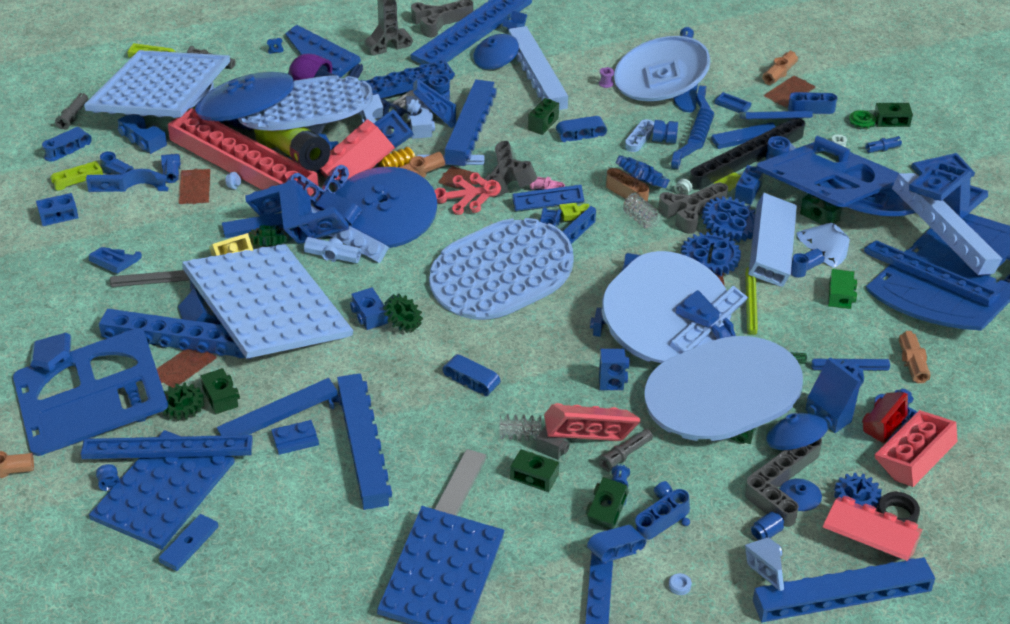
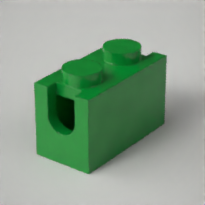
M831 270L828 297L829 307L851 309L852 303H856L857 279H854V271Z

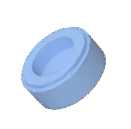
M678 573L670 577L669 589L672 593L685 595L690 592L692 582L687 575Z

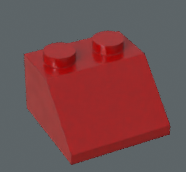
M905 392L886 393L882 399L879 398L871 413H866L862 420L863 432L884 444L907 417L908 394Z

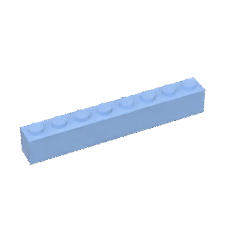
M527 26L509 29V35L514 36L519 43V51L516 55L517 61L521 62L522 70L526 71L527 79L531 80L532 87L536 89L538 98L541 97L542 100L547 98L559 102V110L568 109V95Z
M915 173L898 174L892 189L977 275L995 274L1002 258L943 200H934L933 198L909 191V184L918 178Z

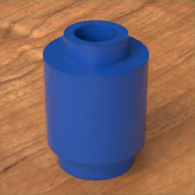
M769 512L754 522L751 527L752 535L757 540L768 537L772 538L784 529V520L778 513Z

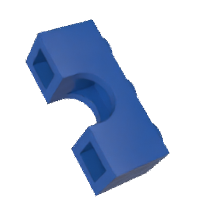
M139 114L126 115L118 119L119 133L122 136H126L131 143L137 144L141 150L152 154L167 146L165 132L155 125L146 129L145 120Z

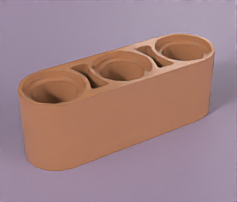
M611 168L607 171L606 187L635 205L644 206L648 203L649 186L618 168Z

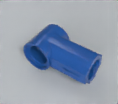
M107 151L100 155L101 169L105 174L123 175L134 169L132 166L116 159V155L113 152Z
M161 155L163 175L167 176L166 182L175 183L179 180V169H181L180 155Z
M817 248L805 254H794L791 264V275L797 278L804 277L808 270L823 263L825 257L822 251Z

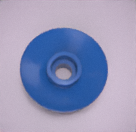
M795 478L787 480L780 487L782 492L798 504V511L813 510L821 503V491L811 481Z

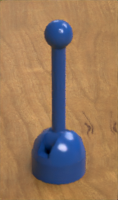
M667 481L659 483L654 488V493L660 499L673 491ZM682 518V525L688 526L690 524L689 518Z

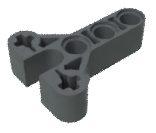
M377 0L378 26L372 35L365 40L367 49L372 55L386 53L389 40H391L397 50L410 47L413 43L412 37L405 29L398 27L396 0Z
M460 0L440 6L425 5L421 2L411 5V19L416 25L420 24L421 32L430 38L436 37L443 25L458 22L473 12L472 0Z
M501 141L495 146L498 165L490 175L485 177L486 181L495 180L501 186L500 193L494 197L508 193V184L512 181H517L520 188L536 181L537 175L530 161L516 160L509 141Z
M715 183L690 195L663 192L659 196L658 210L667 219L676 215L675 226L684 233H695L698 216L702 215L706 203L710 202V199L715 201L716 197L721 200L722 196L727 199L728 186L724 183Z

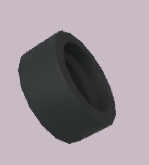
M896 491L883 495L879 500L877 512L884 514V512H887V507L898 506L906 509L911 516L908 518L897 517V520L918 522L920 506L912 496Z

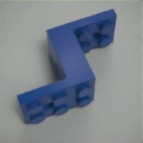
M943 161L936 162L909 184V191L933 198L934 200H943L961 219L988 197L987 190L970 185L971 170Z
M296 180L271 186L261 191H255L245 196L247 204L259 216L282 211L284 230L298 244L305 243L307 237L319 239L349 229L348 222L335 207H328L322 211L312 213L310 196Z

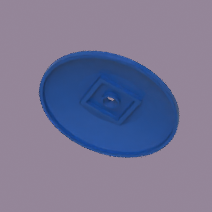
M258 72L244 75L212 89L198 101L195 111L199 118L207 121H225L245 117L267 109L284 99L293 90L294 81L291 75L282 72Z
M377 167L359 172L347 179L345 184L337 189L335 195L355 203L362 209V213L351 227L385 244L389 248L398 247L417 239L431 226L437 213V197L431 184L419 174L399 167Z
M862 167L846 172V174L864 182H872L874 180L872 173ZM829 179L818 184V186L834 189L855 188L836 179ZM892 187L846 206L858 212L877 216H905L916 213Z

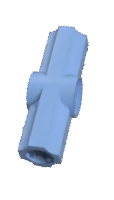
M307 237L305 240L304 252L320 255L326 261L332 260V262H335L339 259L358 263L360 260L361 248L343 245L339 239L332 238L329 241Z

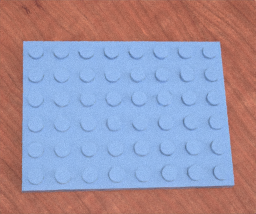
M139 50L84 104L85 111L180 118L228 65L230 56Z
M286 244L253 249V251L244 250L236 253L192 259L182 263V269L246 359L353 335V329Z

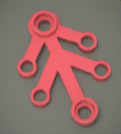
M475 172L470 175L471 183L474 185L479 184L482 187L476 188L465 181L461 175H456L453 178L454 185L462 187L464 190L446 192L444 188H437L434 191L437 203H445L447 199L464 197L452 207L454 214L461 215L464 212V207L476 195H480V197L476 201H472L469 207L473 213H478L484 201L500 193L501 186L495 180L486 181L480 177L479 173Z

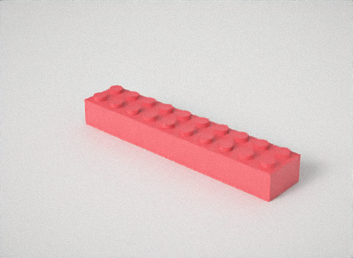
M193 108L185 112L182 117L168 123L170 141L230 173L237 172L241 179L261 190L287 182L289 176L295 173L302 174L318 186L316 172L305 169L297 162L218 121H207L199 118ZM310 187L307 188L309 196L314 194L313 189Z

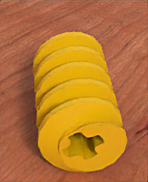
M409 147L398 149V151L394 150L378 162V167L404 166L410 163L415 154Z

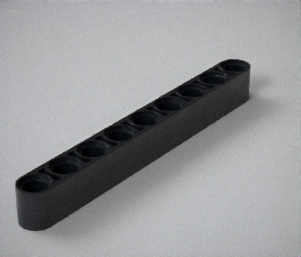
M800 118L791 119L692 168L689 178L692 189L701 190L747 167V165L766 157L768 140L771 137H785L790 143L802 139L805 121Z

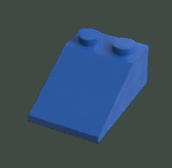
M828 358L808 395L805 410L808 414H815L824 418L828 429L834 433L838 432L852 422L861 380L834 359Z

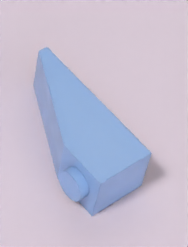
M769 537L746 544L747 564L779 591L784 590L781 564L782 550L780 545Z

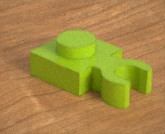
M576 203L559 204L563 221L576 220L589 208L587 203L581 206H577Z

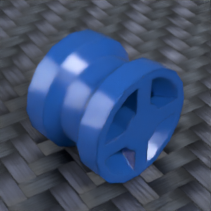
M105 464L96 470L98 486L103 491L111 490L117 483H120L119 476L117 475L118 471L114 465Z

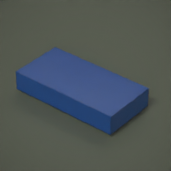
M722 92L715 99L714 104L740 113L747 112L751 108L752 103Z

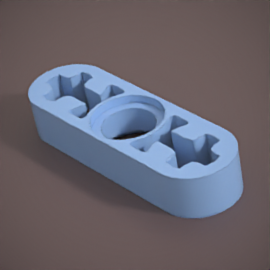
M648 119L642 120L626 139L625 149L629 152L639 151L652 135L654 122Z

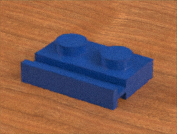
M312 420L271 429L279 455L319 445V439L317 438Z

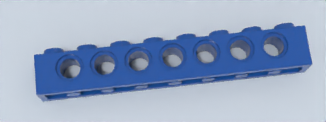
M108 308L99 322L101 337L106 339L135 328H141L145 332L148 344L199 351L201 353H214L221 356L246 358L224 326L220 324Z

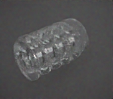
M637 193L630 194L623 204L624 212L646 230L655 227L661 219V214L657 213V209L648 204Z
M506 414L504 420H502L500 415L499 435L501 440H504L507 434L509 440H512L513 436L516 435L517 440L520 441L522 435H524L525 440L528 441L532 435L534 441H536L537 436L541 432V415L538 416L537 421H535L533 415L530 416L529 421H527L525 415H522L521 420H518L517 414H514L512 420H510L509 414Z

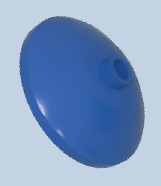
M509 34L492 35L484 39L476 47L473 54L474 62L477 66L486 70L500 68L516 57L519 51V43L514 36Z
M792 413L771 427L766 436L767 444L777 450L801 448L823 437L828 430L826 420L818 415Z

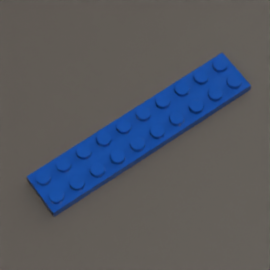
M489 0L413 52L411 60L420 64H431L437 60L449 62L503 24L504 20L510 19L512 11L520 12L530 5L532 0Z

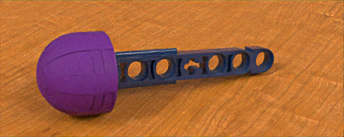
M302 54L293 60L288 71L293 81L321 76H334L332 74L331 61L315 54ZM380 98L383 105V116L389 113L391 107L396 109L397 114L402 120L405 114L408 113L410 115L407 109L400 108L398 105Z

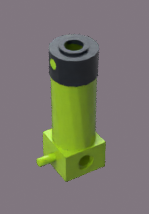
M306 127L286 130L254 129L258 143L270 149L277 147L307 170H318L329 160V143Z

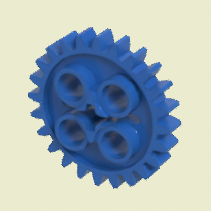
M619 155L615 162L624 171L630 173L632 177L653 186L666 188L670 181L662 173L655 170L654 167L631 157L627 158Z
M722 196L721 200L716 197L715 201L710 199V202L706 203L701 218L704 219L703 224H707L706 229H712L710 233L716 232L717 236L723 234V238L730 237V241L736 239L737 242H740L741 239L743 241H746L747 238L752 239L756 210H750L751 205L745 206V201L740 203L738 198L734 201L731 197L726 199Z
M700 232L699 236L693 234L692 238L688 237L687 241H684L683 246H681L682 255L700 262L720 277L723 272L728 275L729 270L734 271L735 267H738V263H740L741 250H739V245H735V241H730V237L723 238V234L717 236L716 232L713 235L707 232L706 235H703ZM714 245L711 262L708 264L710 247Z

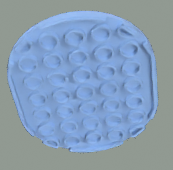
M338 75L296 80L290 94L278 103L257 113L237 119L241 124L258 130H286L333 122L350 117L365 109L373 99L372 88L366 81L361 82L358 81V78L351 76L339 78Z
M532 218L502 220L451 243L441 251L440 256L434 260L430 269L429 283L431 292L441 306L461 317L486 320L506 316L552 294L565 283L573 268V248L567 236L550 223L545 224L539 222L538 219Z
M656 251L637 257L608 285L602 298L601 311L603 320L610 329L609 332L622 347L645 361L650 362L651 360L662 364L669 358L679 354L669 345L674 338L693 322L676 314V307L697 290L711 304L715 303L727 290L720 279L700 262L679 253ZM712 332L698 346L714 341L717 338Z
M750 336L725 337L678 354L660 364L647 380L645 404L649 415L655 423L669 433L673 432L681 435L682 438L698 441V439L723 440L773 421L787 413L801 395L803 374L795 357L785 348L774 342Z

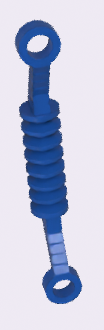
M700 85L698 88L696 100L700 110L689 135L688 144L674 152L671 168L679 169L682 158L704 146L714 118V112L705 99L707 86Z

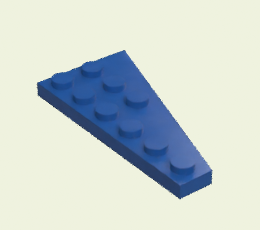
M295 25L285 33L300 55L315 54L330 60L332 63V74L339 77L345 75L361 62L360 56L299 25Z

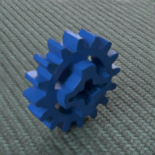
M853 473L852 477L849 474H845V478L840 477L838 483L836 482L834 497L842 498L847 496L853 498L856 504L861 506L868 504L877 509L879 500L882 497V489L878 488V482L872 483V477L866 479L865 474H862L861 477L857 473Z

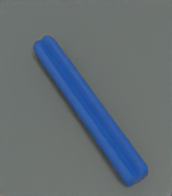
M812 359V370H822L827 359ZM834 359L838 363H841L842 360L846 363L851 361L852 364H858L859 368H862L863 371H888L890 369L889 359Z

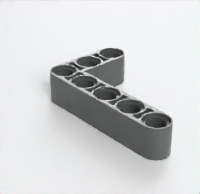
M820 438L814 443L801 448L784 450L747 478L745 497L766 514L769 512L778 513L783 518V525L785 527L793 526L796 523L799 506L778 487L819 457L822 439Z

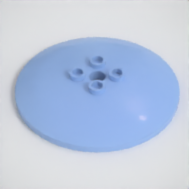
M685 36L656 38L636 46L625 54L616 66L614 80L622 94L635 100L659 101L673 98L692 89L705 77L710 67V55L707 48L693 38Z

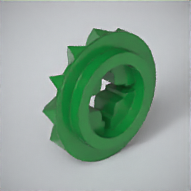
M854 111L849 116L850 124L855 127L859 126L861 129L863 127L869 129V127H874L876 123V117L868 111Z

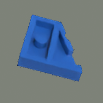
M101 247L89 254V261L116 274L142 258L141 252L136 251L134 255L125 254V250Z
M698 290L676 307V314L707 328L719 319L720 312Z

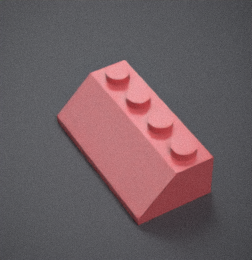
M367 119L330 151L328 162L319 170L327 179L334 167L344 165L349 170V179L359 172L373 168L395 147L381 130ZM341 170L338 171V172H339V175H338L337 178H335L336 180H337L339 177L342 176V175H341V172H342Z
M556 403L552 404L544 414L547 435L549 437L623 441L640 423L639 417L628 410L616 407H583L581 405L570 406Z
M919 410L875 454V458L895 481L914 487L958 442L956 421Z
M847 496L839 497L835 500L823 525L825 529L906 561L913 556L923 530L918 528V524L915 522L897 520V516L892 513H879L875 507L868 504L861 506L856 504L853 498Z

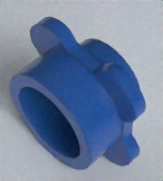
M281 38L267 40L269 54L284 51Z

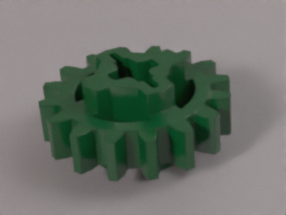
M278 225L259 226L260 228L249 232L250 242L253 245L258 244L259 247L282 245V243L289 241V234L284 228H279Z
M398 293L397 295L393 294L384 302V315L389 317L387 321L393 324L392 327H398L400 332L403 329L406 333L409 331L414 332L422 324L423 317L420 316L422 311L417 310L418 305H414L413 299L408 300L406 295L402 297Z
M184 382L182 386H179L176 383L174 388L168 386V391H164L168 407L163 411V415H169V419L176 417L177 421H179L181 417H184L185 420H188L189 415L195 417V412H201V407L204 406L203 392H200L199 387L195 388L194 384L187 386L186 382Z

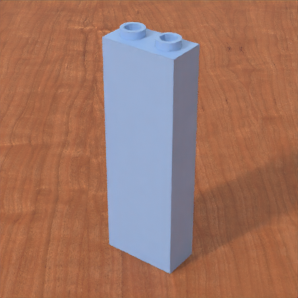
M763 193L756 205L748 275L777 286L785 285L791 275L797 205Z

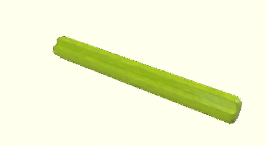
M747 267L745 272L746 296L748 297L746 300L748 335H756L758 330L756 277L748 275L749 267Z

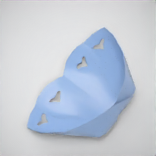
M828 223L797 232L799 240L808 248L813 250L818 248L822 252L825 251L824 263L837 267L846 258L850 239L836 224Z

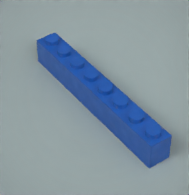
M475 79L446 145L445 164L465 166L467 161L471 159L472 151L475 149V141L478 142L479 133L482 132L483 124L486 123V115H489L490 107L493 106V98H496L497 88H494L495 82Z
M361 373L337 377L338 392L341 398V406L363 510L389 506L392 490L391 485H386V482H389L387 469L382 467L385 466L384 455L379 454V451H381L380 438L376 439L375 437L378 436L377 425L372 423L375 421L373 409L369 410L371 399L370 395H366L368 393L367 381L362 380Z
M925 557L911 558L908 561L890 562L884 565L868 566L862 569L846 570L840 573L825 574L812 578L806 577L790 582L784 581V590L779 591L773 585H763L754 589L752 601L762 623L930 592L934 585L935 576Z

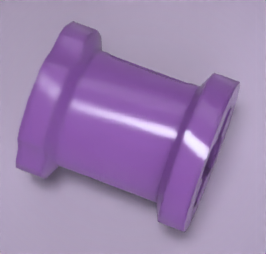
M609 67L601 68L599 85L603 88L612 87L613 69Z

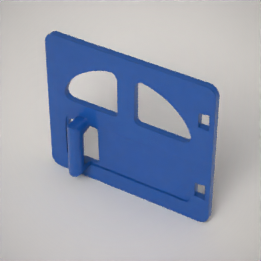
M818 135L813 143L757 163L756 166L758 171L838 207H846L892 187L898 174H901L850 152L851 149ZM826 151L838 156L839 162H832L816 155V153ZM862 167L872 173L874 180L872 182H864L846 174V172ZM829 179H836L855 188L834 189L818 186L817 184Z
M135 328L70 351V357L65 361L61 359L55 364L56 368L52 371H46L43 367L37 369L28 366L16 371L13 375L30 450L36 456L50 453L135 421H146L148 416L162 412L168 407L145 332L141 328ZM106 355L125 356L138 362L132 368L98 380L95 379L91 366L93 358ZM70 366H76L81 382L79 387L43 400H38L43 387L55 375ZM138 381H143L148 397L146 402H142L136 384ZM28 387L29 392L23 394L22 388ZM122 387L125 388L131 406L127 409L122 408L118 389ZM39 429L40 434L33 437L32 431Z

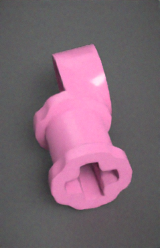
M537 176L536 181L530 184V189L532 190L565 187L564 183L553 181L550 177L543 178Z

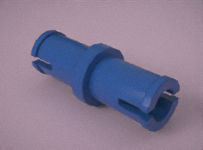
M899 136L888 139L881 138L879 141L867 142L865 147L869 149L867 150L868 153L881 150L884 152L890 148L901 147L902 141L899 140L901 139Z

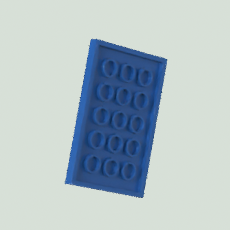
M164 430L158 437L181 436ZM234 457L139 458L120 479V483H117L89 514V518L94 522L162 550L235 463Z
M421 506L379 604L377 614L407 624H471L505 530Z

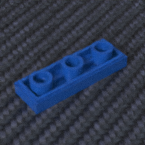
M200 513L160 555L159 562L178 571L219 527L218 522Z

